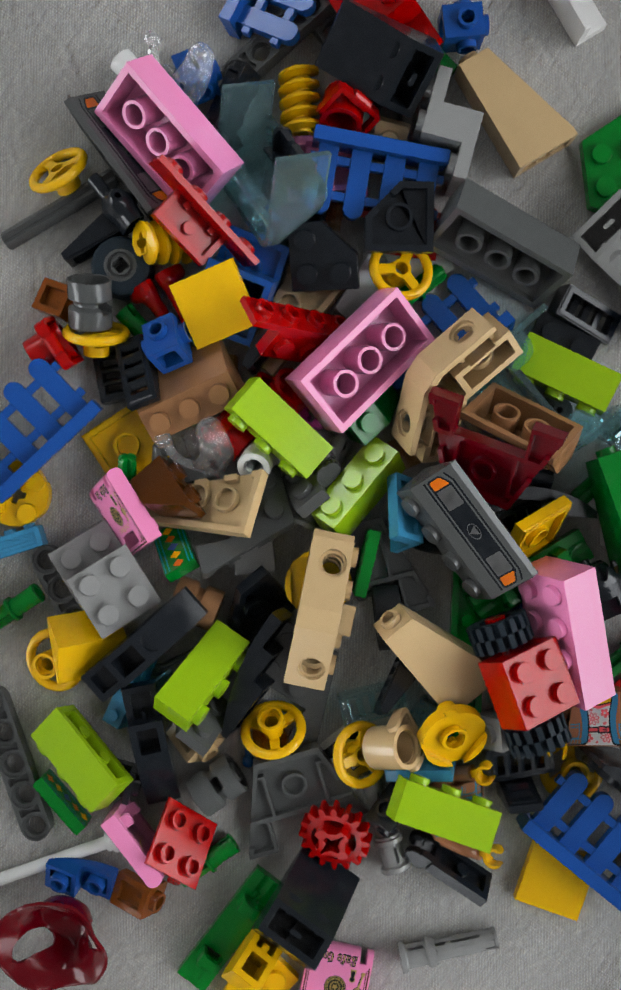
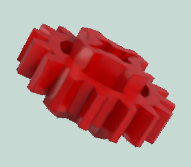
M322 800L320 807L313 804L309 812L305 813L299 831V836L303 838L301 846L302 848L311 849L308 855L310 858L320 857L319 864L322 866L327 861L331 862V867L336 870L338 864H342L347 870L350 868L351 861L358 866L361 863L362 857L366 858L373 837V834L368 832L370 822H361L363 813L361 811L355 814L352 813L351 804L342 808L340 807L339 800H335L333 806H329L326 800Z

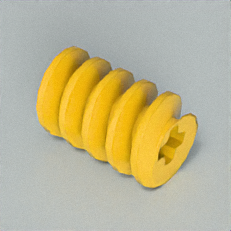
M291 65L282 70L278 75V84L280 85L278 93L281 98L279 109L282 112L280 123L292 131V136H313V130H315L316 124H319V119L312 118L319 115L316 111L318 106L311 105L320 101V94L312 92V90L320 87L319 80L312 78L319 74V68L315 65Z
M140 220L136 223L132 234V246L137 256L141 257L143 255L146 264L153 265L156 263V260L161 265L168 263V260L171 264H178L180 260L184 264L192 262V259L156 221Z

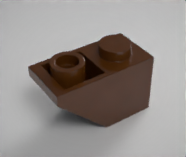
M159 455L129 481L142 504L161 517L202 518L206 514L199 503L202 500L201 495L190 483L187 484L184 479L187 477V474L175 461L170 464Z

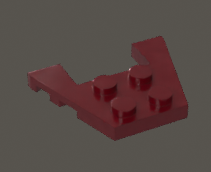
M434 386L428 395L429 404L433 405L435 415L432 419L433 428L438 433L440 445L437 449L439 464L456 460L485 501L506 510L513 505L530 485L533 478L546 466L555 452L563 446L569 433L536 422L530 435L527 450L458 426L464 400L463 395Z

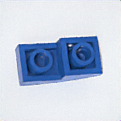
M51 858L46 863L45 886L50 887L57 893H64L73 898L82 888L92 895H99L110 900L119 868L87 859Z

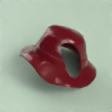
M66 895L51 896L43 902L29 903L7 913L0 920V968L14 982L27 990H55L76 985H93L103 976L107 968L108 957L105 948L94 934L92 927L93 918L89 908L76 898ZM38 927H45L52 932L54 941L51 946L24 960L17 962L13 959V947L27 931ZM89 936L91 937L97 949L92 948Z

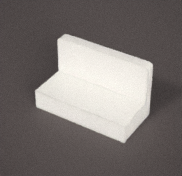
M548 0L575 47L602 32L607 26L593 0Z

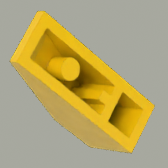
M251 929L239 945L221 977L238 990H261L283 952Z

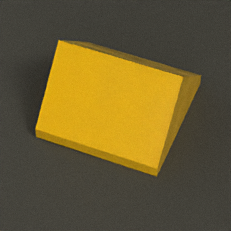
M85 611L46 617L57 684L81 680V676L127 637L123 627L102 639Z

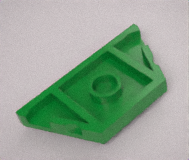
M621 115L579 144L586 208L594 213L621 188Z

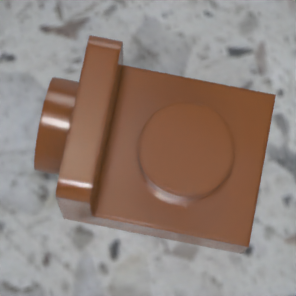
M45 277L31 307L41 313L54 316L68 323V306L73 301L68 299L67 284Z
M125 868L118 872L109 902L139 920L157 913L164 905L166 899L164 893L168 882L162 879L160 885L155 888H149L138 874Z

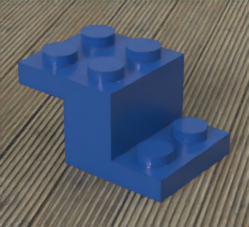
M232 225L230 228L238 237H243L252 244L255 249L253 254L260 262L256 266L243 267L231 252L222 245L217 256L209 257L205 269L234 258L249 296L273 301L290 256L289 247ZM252 326L227 337V339L250 347L258 327Z

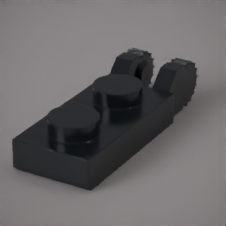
M418 829L411 831L409 841L412 846H407L404 852V857L408 862H411L416 868H426L427 872L481 907L487 902L492 873L468 857L440 846L429 833Z

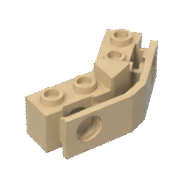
M471 308L415 357L405 373L391 435L409 456L415 455L421 463L439 461L437 449L440 445L438 433L433 428L432 419L435 415L433 405L429 404V392L434 386L463 395L462 411L471 396L523 353L511 331L489 312L482 316L474 308ZM464 329L467 333L459 339L457 334ZM406 414L409 415L410 426L409 421H404ZM459 419L458 426H461V419Z
M314 528L283 683L324 691L328 674H334L337 655L333 654L334 648L340 649L342 636H351L356 612L355 606L344 604V601H350L353 581L348 580L350 567L356 568L359 548L354 547L355 536ZM328 562L334 563L338 566L340 572L336 574L327 573L322 565Z

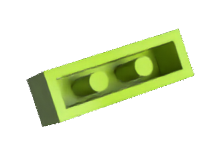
M529 331L521 347L523 353L515 359L510 373L515 375L514 380L529 388H532L533 384L545 389L544 395L562 403L566 399L577 404L575 410L589 417H594L595 413L600 416L605 413L621 382V374Z
M250 377L224 407L230 414L227 418L228 421L241 432L248 430L256 438L253 441L254 445L266 455L274 454L280 460L278 467L291 478H294L296 475L307 479L334 448L260 377Z
M377 437L366 446H363L340 475H338V478L327 488L326 491L330 498L311 513L317 524L326 531L351 535L388 491L387 477L395 472L402 474L406 469L399 451Z
M217 619L155 695L153 708L185 732L188 731L193 723L198 726L210 710L207 707L208 703L213 697L219 699L230 684L227 680L233 671L238 673L247 654L250 642Z
M74 705L56 707L30 735L37 743L39 752L51 761L57 769L60 779L68 783L77 795L78 802L88 809L90 813L108 807L134 780Z
M411 772L409 778L398 774L386 811L388 817L395 822L490 854L502 816L500 811L491 807L493 801L473 794L472 799L460 796L462 790L442 783L441 789L429 785L431 779Z

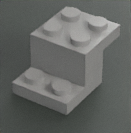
M439 65L436 77H432L424 93L411 142L451 150L449 164L445 167L443 173V184L447 185L444 196L450 198L467 178L484 112L444 102L453 68Z
M106 520L47 554L82 611H85L102 639L162 602L126 544L123 546L120 544Z

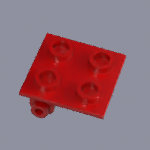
M168 797L144 864L167 875V882L173 885H180L182 883L196 890L217 824L177 800Z

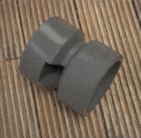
M91 273L75 274L67 277L68 299L73 301L68 306V326L71 329L84 332H99L112 328V306L107 304L108 301L112 300V278Z
M227 753L211 762L208 771L201 769L186 781L191 797L199 809L207 816H212L225 807L227 798L235 800L249 790L248 782L243 772Z

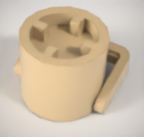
M407 707L395 709L387 725L372 726L366 731L363 737L362 751L365 762L370 768L374 770H409L412 773L417 772L421 768L425 754L416 737L419 728Z

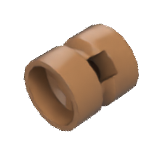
M183 576L180 578L173 596L186 586L208 610V613L195 626L208 631L216 621L226 591L210 585L206 588H201L200 581Z

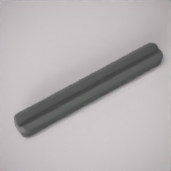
M107 169L99 174L110 189L117 188L120 185L111 169ZM85 182L73 193L60 197L1 233V238L4 244L10 250H13L100 197L89 183Z

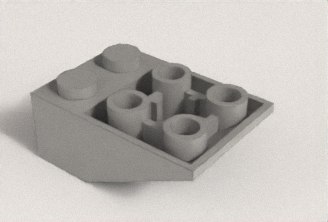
M621 188L571 236L576 243L581 245L580 247L620 286Z

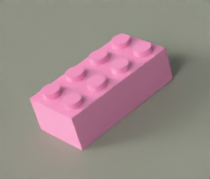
M152 54L126 62L94 111L167 196L173 191L172 188L149 165L153 158L161 154L166 158H173L181 166L183 177L191 185L195 184L204 191L208 197L206 201L208 204L213 201L245 163Z
M398 287L382 288L374 292L284 380L325 430L344 433L410 367L415 357L432 343L435 338Z
M545 556L531 562L538 573L533 578L518 585L523 609L527 613L535 637L533 638L556 636L580 701L575 707L587 711L616 695L596 569L593 566Z

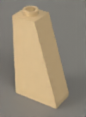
M488 47L479 53L471 51L459 61L454 79L472 109L484 112L481 124L513 178L568 147L578 135L576 129Z
M401 603L384 612L380 619L373 624L385 643L438 705L444 701L468 705L487 689L478 665L479 662L488 659L487 656L477 657L470 645Z

